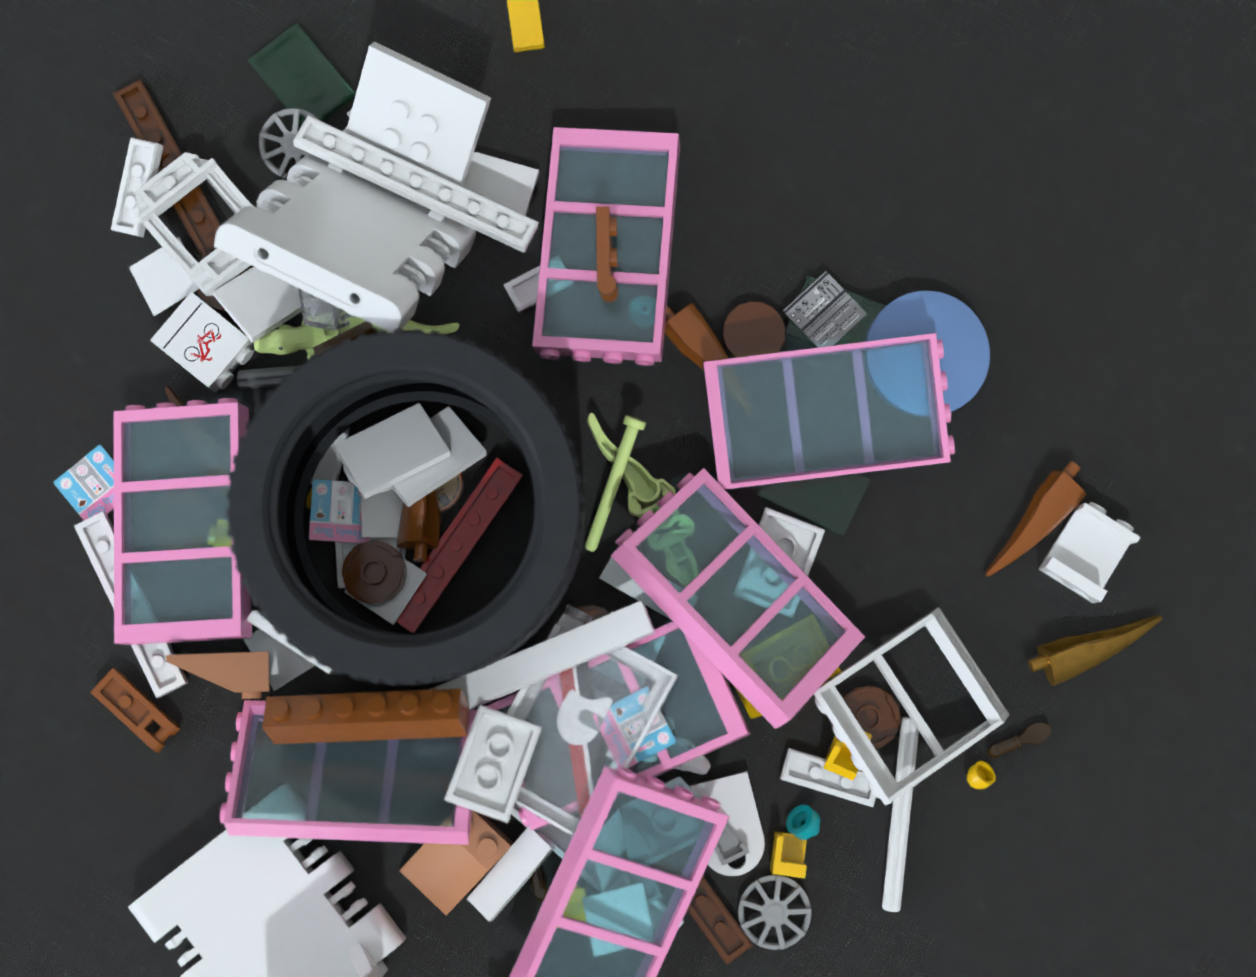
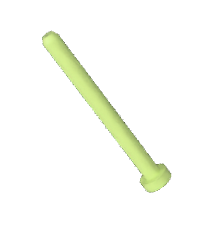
M625 415L623 424L627 426L585 543V548L592 552L598 547L638 431L644 430L646 426L645 421Z

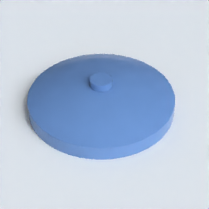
M936 291L908 293L895 299L878 313L868 329L865 342L936 333L937 340L942 339L944 358L939 359L940 372H946L948 389L943 391L944 404L949 403L952 412L969 402L984 383L990 362L987 334L976 314L957 298ZM922 344L864 350L866 373L878 395L890 406L903 413L918 417H930Z

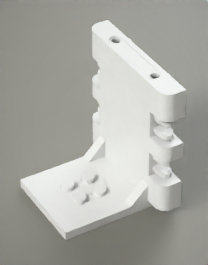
M373 42L368 48L346 133L463 186L491 97L381 44ZM308 153L290 168L286 181L277 180L260 193L256 207H243L220 226L216 234L214 247L255 266L264 273H269L347 311L348 314L354 317H359L390 333H394V329H402L413 317L419 301L418 291L431 296L440 286L445 270L444 263L456 268L467 256L473 246L476 231Z
M288 783L245 814L244 819L305 821L307 806ZM226 829L128 907L154 943L162 939L177 926L182 931L165 944L168 950L176 948L186 937L192 943L194 948L182 954L177 962L182 967L198 954H200L202 959L180 977H383L388 968L382 959L406 939L405 935L380 903L357 922L353 923L350 918L368 904L364 898L358 899L345 912L337 901L353 892L354 884L349 882L334 895L329 890L355 869L342 852L339 851L317 869L313 870L311 865L326 854L328 850L325 846L318 847L311 853V856L305 859L298 849L313 840L308 838H299L293 843L290 838L232 836L228 834Z

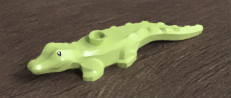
M342 310L341 313L327 316L307 315L301 322L302 326L293 327L282 324L255 341L254 348L259 353L286 355L303 349L307 351V358L315 354L313 347L365 322V320L354 317L345 310ZM409 320L402 330L414 331V329H419L427 334H430L431 331H436L447 335L456 332L459 328V323L430 326ZM372 324L373 327L376 328L378 331H383V330H384V329H382V328H380V327H378V326Z
M590 413L587 422L595 441L603 455L613 464L619 448L607 438L595 415ZM629 456L622 476L628 487V512L640 519L649 510L655 514L660 509L657 503L669 491L675 495L676 490L664 479L658 480L653 478L640 463ZM675 510L646 537V544L654 552L662 551L665 557L666 572L685 589L698 576L696 562L684 545V540L693 534L694 526L686 516L679 515L677 510Z

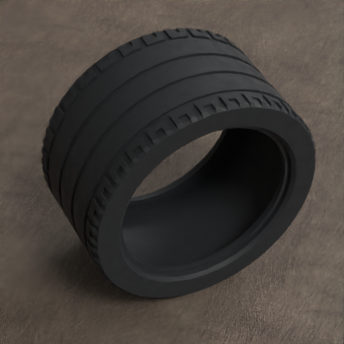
M394 329V333H387L383 330L377 331V334L359 335L357 340L341 341L342 344L334 347L329 346L323 349V354L319 356L314 354L302 366H296L292 369L294 372L288 378L284 376L279 381L281 384L273 392L270 391L266 395L268 400L264 405L259 404L253 420L249 421L245 428L248 431L245 437L241 436L238 444H240L237 455H234L232 460L235 466L233 472L229 473L230 485L229 491L226 493V500H229V508L226 509L229 525L227 533L233 542V545H230V549L235 557V567L238 573H242L244 580L241 582L252 597L253 604L262 609L260 614L263 618L268 620L279 635L284 634L287 637V643L301 651L306 657L315 658L317 660L316 663L326 666L337 673L349 674L355 679L373 683H388L390 685L426 684L464 676L508 657L526 644L548 622L566 595L580 560L585 529L583 485L576 452L564 423L555 408L550 406L548 398L544 393L540 391L530 378L527 380L520 369L507 362L502 356L499 358L494 356L492 350L478 346L470 340L466 342L460 341L458 336H448L436 331H431L430 334H427L419 329H414V331ZM418 401L440 402L455 405L482 416L498 427L516 445L531 471L535 494V518L531 540L524 559L510 583L497 598L483 610L455 626L432 633L407 636L391 633L362 621L344 608L328 591L321 581L308 551L304 522L305 504L308 489L319 462L328 448L350 426L365 416L392 405Z

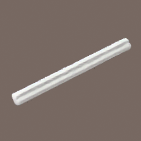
M904 717L901 720L895 775L897 783L915 771L919 730L911 718ZM913 787L895 799L892 804L882 908L890 912H899L901 910Z

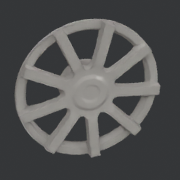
M285 109L273 114L266 121L259 134V149L262 160L272 172L286 179L288 173H285L290 159L294 158L297 163L301 160V156L308 154V152L295 147L293 144V140L298 133L300 115L305 117L309 115L319 120L313 114L301 109ZM294 114L292 131H288L280 118ZM274 122L277 123L283 132V137L267 133ZM265 139L279 142L281 144L280 148L267 153ZM284 153L285 158L278 169L269 158Z
M768 875L752 882L742 894L738 907L739 922L746 936L756 945L772 950L786 949L804 937L812 914L810 901L802 887L792 879L780 875ZM775 881L774 897L769 898L760 884ZM781 882L795 888L784 900L780 899ZM755 887L764 900L763 905L746 900ZM800 894L805 908L789 909L787 905ZM744 906L759 910L761 912L760 916L745 921ZM805 914L802 927L799 928L791 922L788 916ZM764 921L765 927L759 938H757L748 927ZM782 924H786L797 933L785 942L781 929ZM771 927H775L779 943L764 941Z

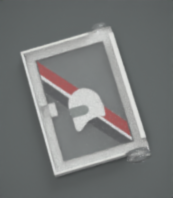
M568 604L547 640L596 619ZM623 646L520 689L507 714L542 726L515 803L573 836L604 766L616 770L618 766L629 768L678 675Z

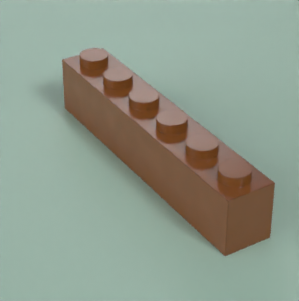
M461 688L267 697L262 728L274 744L467 737L470 706Z

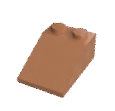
M268 651L166 655V662L235 693L242 692V699L262 698V692L269 691Z
M472 811L469 845L424 843L400 869V872L447 915L508 851L513 842L485 815ZM453 813L441 826L452 827Z

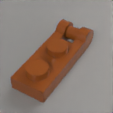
M609 206L596 207L597 288L602 300L612 303L619 297L616 280L613 278V268L618 267V249L612 248V237L618 236L617 217H612Z
M112 668L90 692L157 753L165 746L164 742L170 735L174 736L181 729L175 720L167 716L117 668ZM154 720L161 726L155 734L148 729Z

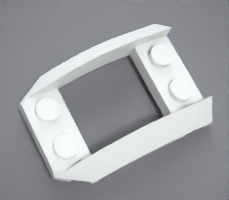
M185 152L135 191L139 211L137 217L206 296H214L215 290L233 280L251 264L218 248L198 263L158 216L204 180L211 184L235 214L243 207L253 205L225 175L213 158L205 160L199 158L196 154Z

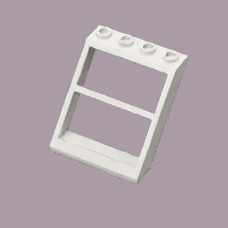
M939 607L823 683L814 693L818 709L823 714H827L833 724V731L836 737L841 742H845L851 752V759L854 765L859 770H863L869 780L872 793L878 799L881 798L885 806L1002 725L1009 716L1006 708ZM924 626L927 627L987 719L945 750L942 749L882 656V654ZM872 661H874L935 755V757L898 783L835 687Z

